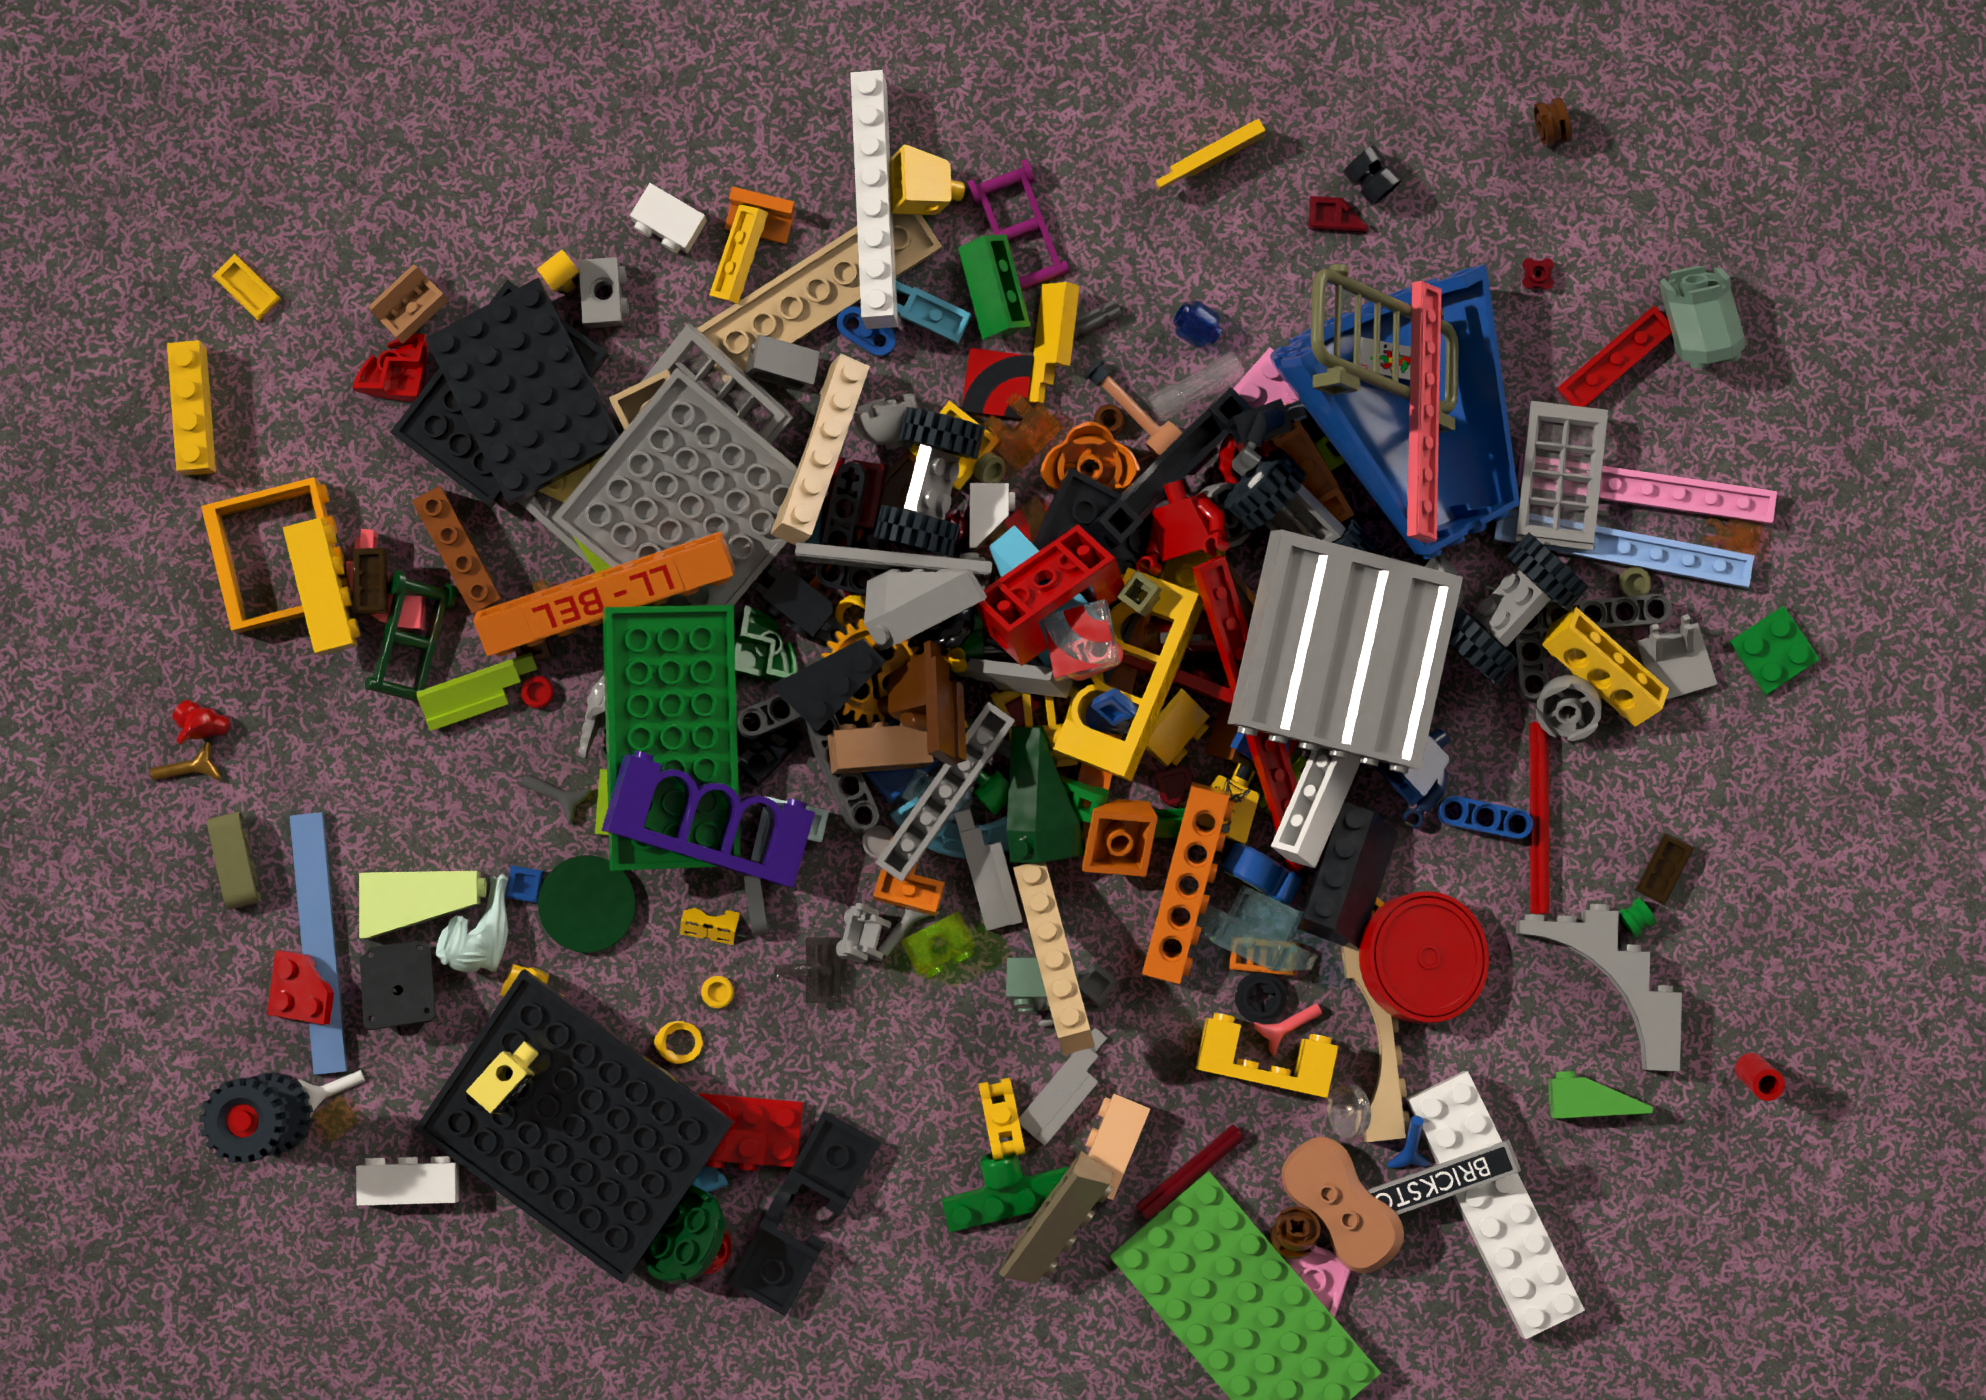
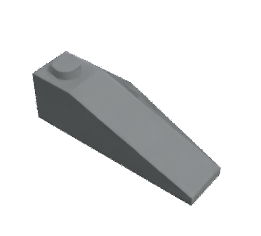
M891 569L867 581L864 624L879 650L883 651L985 600L987 596L971 569H940L937 572H924L923 569L900 572V569Z

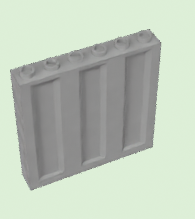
M1286 530L1271 531L1228 724L1238 726L1237 732L1244 735L1257 737V733L1262 732L1269 734V741L1287 744L1288 739L1298 741V748L1318 752V747L1330 749L1328 754L1330 756L1348 759L1349 754L1359 756V763L1378 767L1379 762L1390 764L1389 770L1408 774L1409 769H1421L1463 577Z

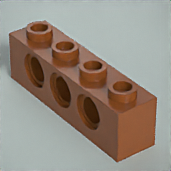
M438 486L412 500L472 615L475 616L477 611L504 603L502 595L446 491L441 486Z

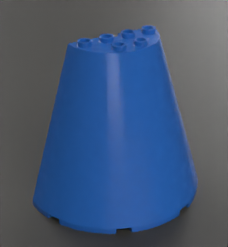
M1485 264L1456 271L1439 281L1438 278L1425 281L1442 290L1441 308L1444 309L1443 320L1453 326L1459 343L1458 399L1454 410L1447 414L1455 418V431L1439 433L1436 542L1424 543L1407 537L1410 401L1360 381V391L1331 396L1312 388L1313 375L1326 373L1328 367L1318 362L1311 348V328L1290 339V345L1286 347L1284 345L1279 346L1270 355L1275 369L1412 551L1417 555H1423L1424 559L1440 555L1442 553L1441 548L1444 546L1450 547L1465 541L1464 535L1468 533L1475 534L1487 528L1486 523L1508 517L1510 515L1508 511L1520 505L1488 272ZM1412 286L1388 294L1412 305ZM1373 302L1363 304L1361 307V337L1374 339ZM1381 306L1380 341L1393 343V311ZM1345 312L1341 314L1340 358L1353 363L1355 312ZM1400 315L1399 345L1411 347V319ZM1335 317L1324 321V344L1326 350L1333 355ZM1441 333L1439 400L1444 401L1446 341ZM1380 374V375L1385 376V377H1387V378H1389V379H1392V376ZM1398 379L1399 383L1410 387V380Z

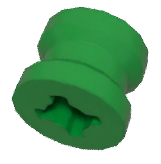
M1639 897L1632 901V905L1629 908L1619 910L1618 918L1634 938L1639 937L1644 928L1653 927L1657 924L1655 916Z

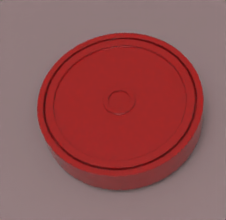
M1422 891L1397 896L1384 903L1374 912L1361 936L1359 966L1362 979L1369 994L1385 1012L1405 1022L1419 1024L1446 1021L1460 1015L1475 1002L1487 978L1489 951L1486 937L1479 921L1464 904L1443 893Z

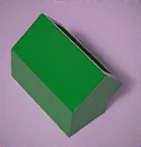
M1185 808L1154 810L1158 818L1153 839L1178 838Z

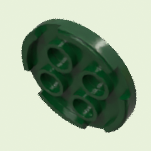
M592 855L576 856L561 862L547 875L540 889L538 911L546 932L559 945L576 952H599L615 945L629 930L636 913V894L629 877L623 870L610 871L609 860Z
M691 1186L644 1255V1261L647 1266L646 1270L653 1277L669 1284H684L699 1277L712 1264L721 1247L725 1227L722 1208L712 1194L698 1187Z

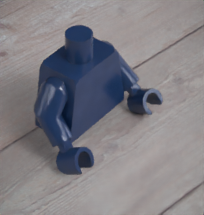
M1439 728L1434 729L1428 735L1421 769H1409L1408 774L1389 770L1390 764L1379 762L1378 767L1374 766L1411 806L1415 803L1417 804L1416 808L1405 810L1402 817L1404 821L1410 813L1418 815V821L1412 828H1418L1422 824V814L1424 812L1428 813L1445 793L1448 772L1445 767L1450 762V758L1442 749L1449 743V737ZM1361 763L1358 769L1364 768L1366 764Z

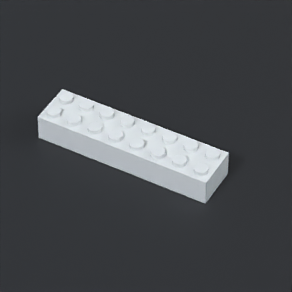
M1462 1071L1405 1099L1413 1116H1420L1424 1120L1421 1133L1436 1164L1502 1142L1468 1071ZM1518 1173L1453 1195V1199L1522 1338L1528 1339L1585 1311Z

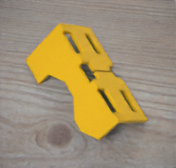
M697 908L684 910L680 934L701 939L707 937L711 941L734 945L735 931L740 913L726 910L724 915L714 917L706 915ZM686 921L696 923L698 926L686 924ZM703 925H712L713 929L705 928ZM718 928L730 930V933L718 930ZM685 931L697 933V935L686 933Z

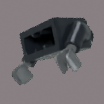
M1278 399L1235 415L1228 421L1234 441L1240 452L1232 461V468L1237 473L1245 476L1249 470L1258 464L1262 457L1255 452L1256 447H1261L1262 443L1288 434L1293 430V423L1307 418L1305 408L1300 400L1284 405L1282 399Z

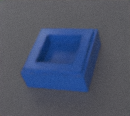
M1116 687L1095 697L1091 704V707L1113 726L1134 717L1138 710V706Z
M511 865L505 897L538 903L544 871Z

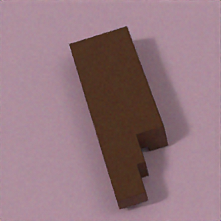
M929 640L924 642L927 750L929 755L953 766L966 761L964 685L958 681H949V663L941 659V645Z

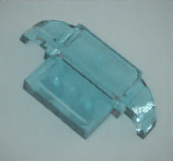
M1241 885L1228 914L1210 905H1207L1205 915L1198 914L1196 922L1202 927V932L1212 943L1272 971H1311L1318 957L1289 942L1302 912L1244 885Z

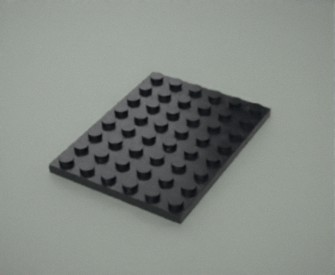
M524 969L521 970L414 1131L624 1284L736 1121ZM524 1041L527 1042L539 1053L528 1066L534 1073V1076L503 1114L489 1113L466 1092L467 1089L502 1051L513 1054ZM508 1068L506 1071L507 1080L511 1079L513 1075L511 1068Z

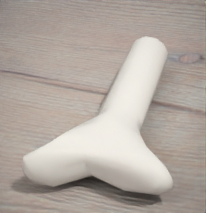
M361 1070L323 1086L312 1085L298 1079L302 1085V1090L309 1094L308 1102L309 1105H312L313 1111L325 1098L366 1082Z

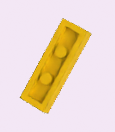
M739 204L709 296L736 304L739 303L761 233L765 227L768 212Z

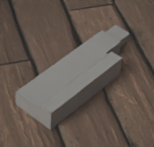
M970 658L965 671L954 672L957 676L992 682L999 690L1062 698L1068 697L1073 681L1068 676L1054 678L1053 670L1050 667L1021 666L1016 663Z
M970 808L955 812L954 815L986 931L1023 922L1001 840L985 844L980 826L975 827Z
M1096 1028L1091 1031L1095 1047L1074 1052L1019 1117L1020 1125L1044 1146L1098 1083L1094 1077L1086 1072L1098 1058L1095 1052L1107 1039Z

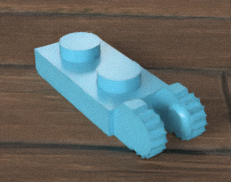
M896 281V293L909 297L905 306L897 303V314L901 318L958 345L972 318V314L921 289L911 288Z

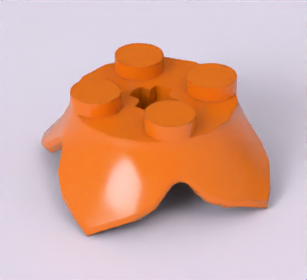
M1092 421L1073 427L1068 432L1066 439L1047 453L1040 469L1047 485L1055 490L1058 489L1067 469L1070 467L1114 491L1129 487L1140 472L1139 464L1133 453L1126 446L1118 443L1105 426ZM1088 459H1092L1094 463H1098V466H1094L1092 472H1085V467H1081V464L1086 463Z

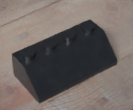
M1346 801L1343 802L1322 853L1297 929L1359 951L1361 936L1371 917L1398 836V832L1375 812Z

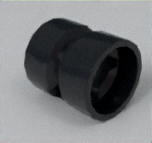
M1375 145L1363 151L1343 170L1344 175L1354 186L1360 185L1362 187L1360 193L1371 206L1380 202L1403 181L1402 176L1393 166H1386L1384 164L1386 158Z

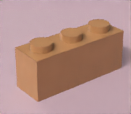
M873 722L868 724V728L856 729V724H843L836 726V730L827 736L832 775L927 768L934 762L933 756L929 755L927 750V732L905 727L901 722L900 726H888L887 722Z

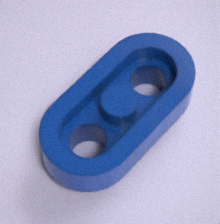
M850 306L839 313L837 328L845 339L875 357H886L893 352L896 346V337L891 328L866 329L861 318V308ZM851 319L858 320V328L854 330L847 327L848 321ZM878 336H883L886 339V343L882 347L874 344V340Z

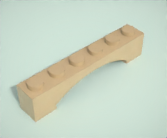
M841 353L829 366L819 393L821 394L819 406L808 442L790 488L779 508L771 535L796 545V542L805 543L812 536L870 366Z
M1046 862L1028 863L1013 867L1062 1054L1066 1055L1095 1047Z
M1342 946L1345 979L1351 978L1364 995L1374 1018L1379 1042V1069L1376 1086L1368 1107L1360 1109L1364 1142L1406 1138L1405 1131L1409 1130L1410 1117L1408 1111H1403L1401 1098L1407 1097L1404 1078H1399L1397 1066L1403 1065L1401 1046H1395L1394 1033L1399 1032L1398 1019L1385 1012L1369 994L1360 972L1359 951Z

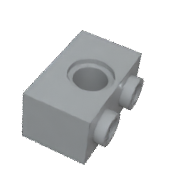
M617 257L578 260L582 322L584 327L591 329L624 326V317H629L628 298H622L621 287L627 285L626 267L620 266ZM603 286H609L613 289L611 297L607 300H600L596 297L597 291Z

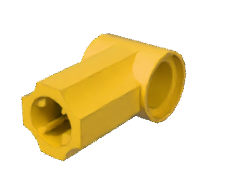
M560 250L537 268L539 274L554 292L564 291L569 293L576 287L575 279L579 270L563 250Z

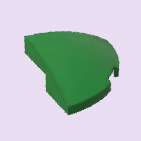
M746 605L743 607L734 639L735 674L763 680L780 681L797 672L796 656L791 643H786L789 654L788 658L783 648V640L775 632V630L779 629V625L768 615Z

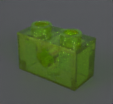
M959 911L901 940L918 976L925 973L927 979L944 971L943 963L954 958L957 964L973 956L971 949L976 947ZM938 937L942 941L947 939L949 945L945 948L947 953L942 956L939 955V952L933 954L931 948L935 945L933 940Z

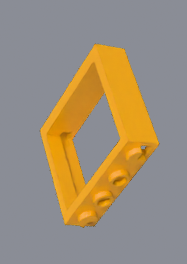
M315 477L201 506L231 631L238 634L305 617L301 605L250 619L246 618L222 516L311 494L316 518L321 517L327 522V525L332 524L335 534H337L335 519L333 515L328 516L325 506L326 503L330 502L327 487L325 484L320 485V482ZM335 543L332 544L335 556L339 555L343 565H345L341 547H335ZM340 575L343 587H348L352 596L353 593L347 577L343 578Z

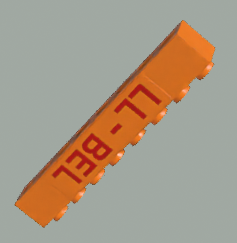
M720 531L477 611L473 622L486 655L497 654L498 657L514 652L517 646L527 644L528 647L541 644L546 640L545 637L558 634L559 637L569 635L577 630L576 627L588 624L590 627L602 624L603 607H639L650 603V606H657L669 600L668 597L679 593L681 596L694 594L699 591L700 586L709 583L712 586L722 585L728 582L731 576H734L735 565L724 535Z

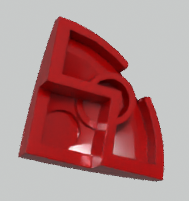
M414 334L403 343L406 345L396 350H386L379 355L378 359L371 355L359 370L354 380L353 390L375 397L413 402L424 388L427 365V335ZM396 339L387 343L389 349H393L403 344Z

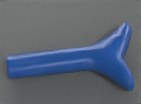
M1413 1116L1411 1118L1405 1147L1387 1163L1388 1167L1401 1168L1410 1164L1420 1167H1427L1429 1165V1160L1417 1151L1424 1122L1422 1117Z

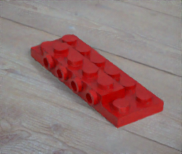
M697 1093L736 1121L706 1164V1167L725 1168V1162L738 1163L739 1170L757 1171L758 1165L793 1167L799 1156L803 1102Z

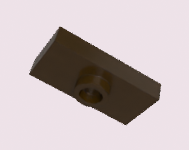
M386 548L353 549V608L355 615L388 614V550Z
M1666 832L1663 833L1634 891L1661 905H1665L1694 847Z

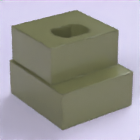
M1136 570L1117 597L1146 618L1159 601L1160 597L1158 595L1162 589ZM1145 591L1148 595L1143 601L1139 600V593Z

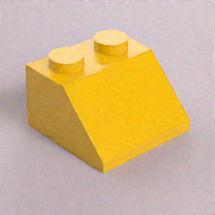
M1181 688L1159 714L1145 750L1166 768L1171 762L1177 766L1189 752L1184 747L1190 739L1194 738L1198 741L1210 727L1205 723L1210 716Z

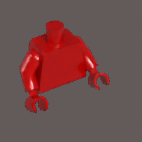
M1182 479L1163 485L1169 504L1153 510L1146 556L1138 560L1136 570L1148 574L1149 570L1151 574L1157 576L1162 572V566L1157 562L1159 559L1163 562L1200 549L1214 557L1217 556V549L1223 552L1227 551L1229 543L1226 541L1228 536L1225 531L1224 511L1209 499L1204 492L1187 497Z

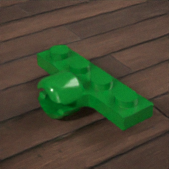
M992 1152L984 1155L980 1161L984 1186L976 1190L941 1198L949 1232L1038 1211L1068 1170V1166L1025 1176L1022 1173L1016 1153L1003 1155V1159L995 1161L993 1160Z

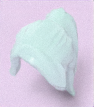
M502 873L497 878L490 876V892L487 906L475 929L467 934L468 919L463 918V916H454L449 920L448 925L439 937L436 948V956L440 958L442 964H448L452 969L461 972H477L480 968L488 969L491 972L497 971L509 932L504 901L508 877Z

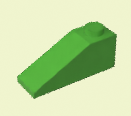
M1575 1071L1556 1072V1078L1548 1079L1550 1118L1653 1113L1652 1106L1588 1078L1576 1077Z

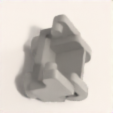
M856 903L855 906H851L845 912L844 921L846 928L843 939L837 943V955L841 959H848L853 962L865 963L868 960V956H870L869 959L882 961L884 954L876 950L881 929L890 930L892 923L879 917V910L862 903Z

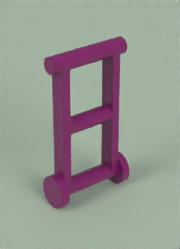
M1027 159L1020 161L1022 168L977 185L973 179L967 181L975 205L982 203L993 235L1006 234L1009 241L1038 229L1041 232L1053 265L1018 278L1021 291L1070 272L1066 260L1059 261L1030 186L1036 182ZM1021 182L1034 218L999 230L986 195Z

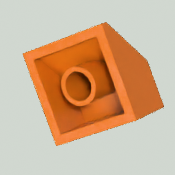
M1116 799L1093 809L1082 864L1083 872L1146 877L1158 818L1149 801Z

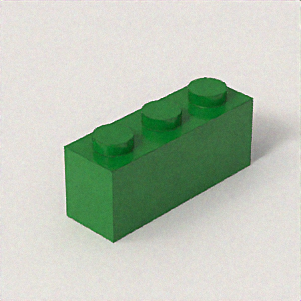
M984 235L959 247L958 250L982 340L1006 338L1031 327L1007 235Z

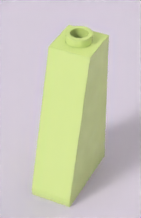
M481 872L359 873V938H375L480 905L481 897H486L487 893L486 878H481Z

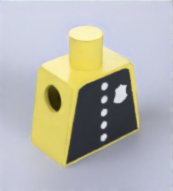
M525 1041L513 1054L502 1051L466 1092L489 1113L503 1114L534 1076V1073L528 1066L539 1053ZM508 1068H511L513 1075L511 1079L507 1080L506 1071Z

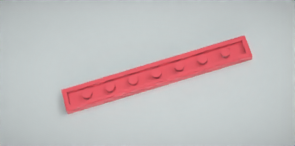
M1417 281L1412 283L1407 537L1424 543H1433L1437 540L1442 290L1424 281Z

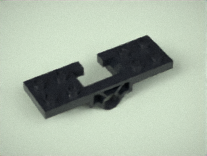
M823 1111L796 1162L772 1201L758 1231L728 1285L786 1316L826 1241L811 1234L807 1244L778 1229L801 1185L804 1184L831 1199L826 1209L841 1216L881 1142Z

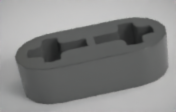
M744 875L753 937L769 934V924L762 880Z

